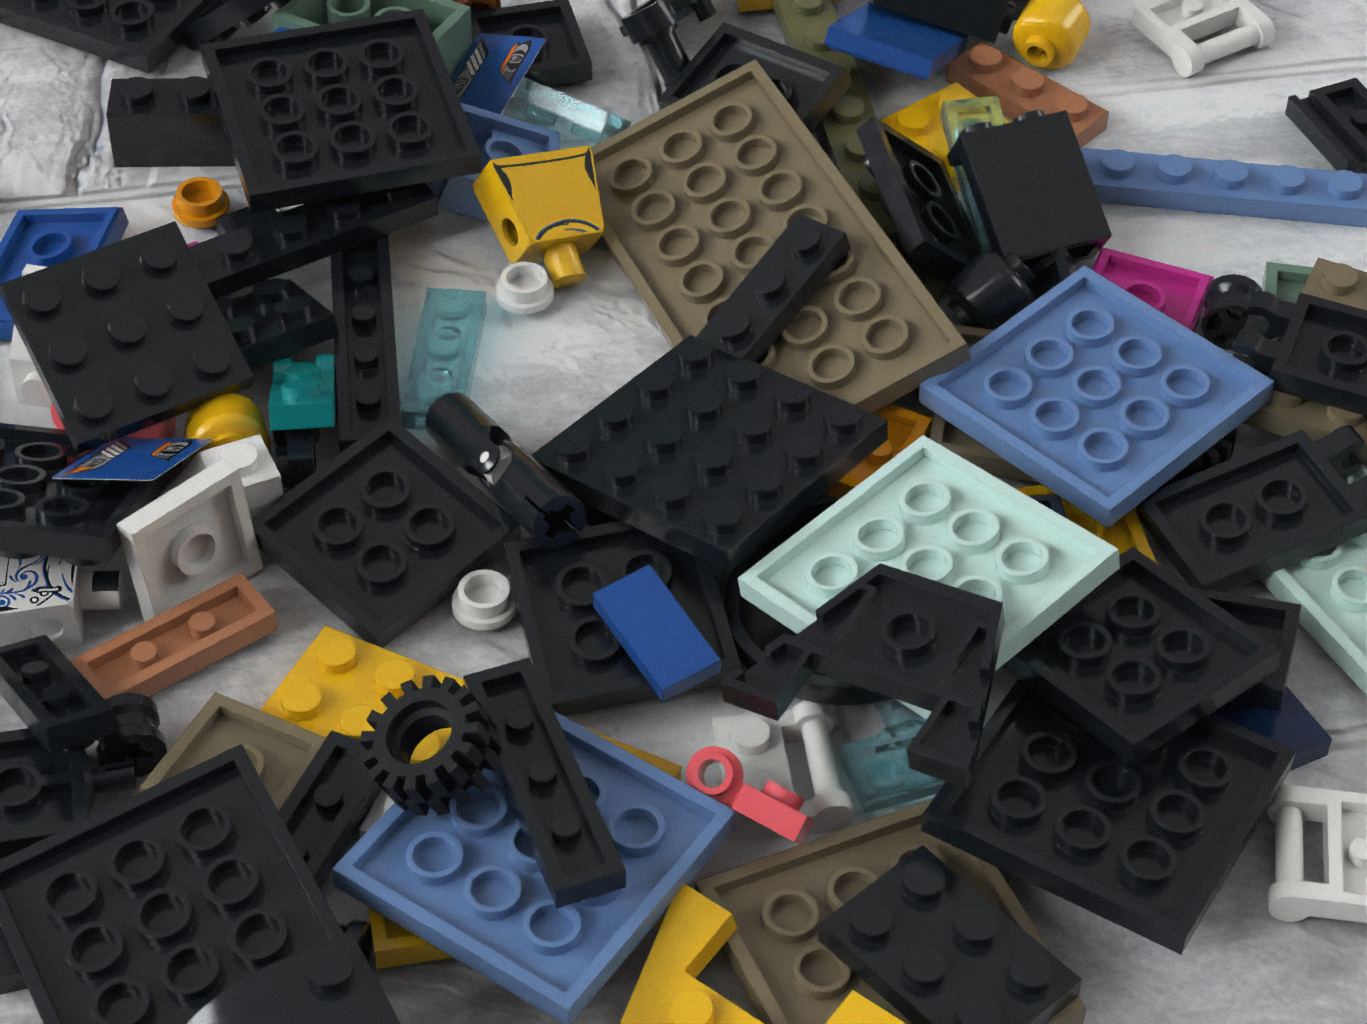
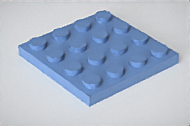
M1084 265L970 347V360L948 372L928 378L919 384V403L1109 528L1272 399L1274 380Z
M555 712L626 869L625 888L556 909L497 769L496 771L483 769L482 773L488 779V785L482 792L474 785L469 787L466 793L472 801L463 807L454 798L449 800L450 813L438 816L429 807L427 817L418 816L410 808L404 811L394 803L332 868V874L336 888L561 1023L572 1024L667 911L671 901L683 884L688 885L735 830L736 811Z

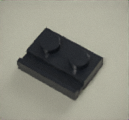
M1357 78L1310 90L1307 98L1299 99L1296 95L1288 97L1285 115L1337 171L1348 170L1353 172V170L1362 168L1367 173V89Z

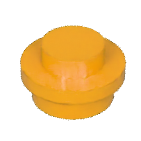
M195 177L181 183L176 190V195L172 200L173 215L182 225L195 229L211 228L216 225L217 218L229 214V196L222 189L220 183L212 178Z

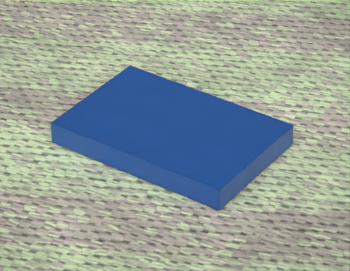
M869 1L829 25L824 44L836 51L926 80L965 51L969 35L873 5Z
M123 207L18 210L0 242V284L21 277L26 264L49 267L119 242L129 224ZM0 293V340H12L14 322Z

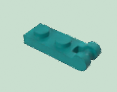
M334 354L316 355V361L292 362V356L273 360V378L268 405L270 431L334 427L337 390Z

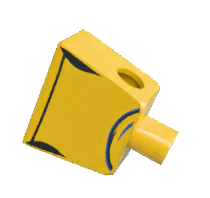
M590 145L490 160L473 182L472 187L509 261L512 264L516 262H545L554 288L569 287L584 280L586 275L579 256L587 253L604 231L594 159Z

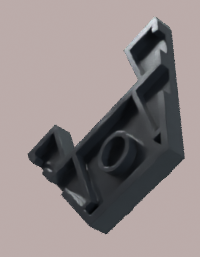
M880 563L816 609L817 620L794 637L783 633L764 647L766 654L764 659L745 673L739 667L735 668L720 682L724 702L779 721L814 672H819L929 710L932 713L906 749L909 768L967 789L973 780L1005 624L1003 603Z

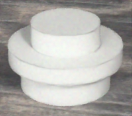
M516 262L507 266L502 271L501 277L495 285V298L500 307L508 312L518 315H532L546 309L552 303L554 285L542 266L533 262Z
M481 569L468 573L460 580L458 587L452 595L453 615L459 623L473 630L488 631L500 628L510 622L517 611L512 586L504 575L493 570Z

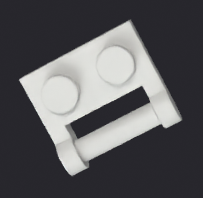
M1151 0L1135 6L1132 18V25L1172 58L1175 70L1182 77L1197 74L1203 70L1205 64L1248 47L1259 49L1273 43L1276 37L1275 26L1272 20L1249 0ZM1234 24L1239 27L1202 43L1196 44L1194 42L1196 39Z
M804 700L793 709L786 710L779 721L757 713L711 717L710 736L712 746L725 748L735 754L743 767V782L759 791H762L769 779L795 793L785 743L804 741L815 797L812 800L804 801L799 811L815 820L808 834L841 830L853 822L855 816L851 798L847 792L841 789L829 735L834 727L829 704ZM717 762V774L719 784L721 785L725 780L726 770L722 763ZM736 811L735 830L730 834L729 839L731 842L781 837L782 835Z
M1282 785L1268 807V817L1275 823V883L1268 889V910L1270 915L1284 922H1298L1311 916L1367 923V794L1297 785ZM1306 821L1323 822L1324 883L1304 881L1303 823Z

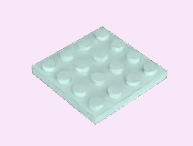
M922 435L739 576L738 583L741 597L797 634L817 620L816 609L880 563L1002 602L1005 624L995 671H997L1120 568L1119 549ZM898 700L926 720L932 713L929 710Z

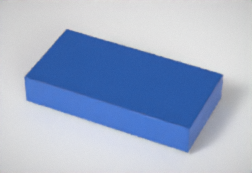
M650 564L593 593V607L663 703L720 673V658Z

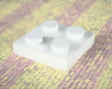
M224 458L116 524L144 622L239 573L249 578L263 569L239 468Z

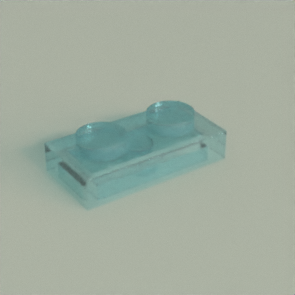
M523 77L512 96L527 103L524 114L553 126L558 116L573 122L570 133L596 144L602 142L604 135L612 137L630 127L631 124L630 121L525 77Z

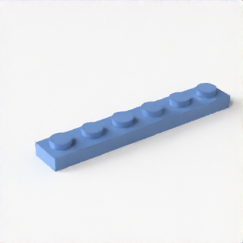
M1080 147L1100 203L1367 228V174L1354 173L1348 170L1331 171L1298 168L1292 165L1277 166L1244 163L1236 160L1222 161L1190 158L1176 154L1157 155L1127 152L1121 149L1103 150Z

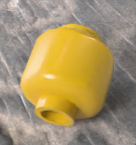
M1029 0L1014 24L1012 33L1014 47L1024 60L1035 67L1047 70H1058L1067 67L1076 58L1088 37L1091 26L1089 13L1080 0Z
M228 393L208 400L196 409L191 410L185 421V439L212 440L191 454V460L200 451L258 434L261 435L270 452V438L261 410L249 398L240 394Z

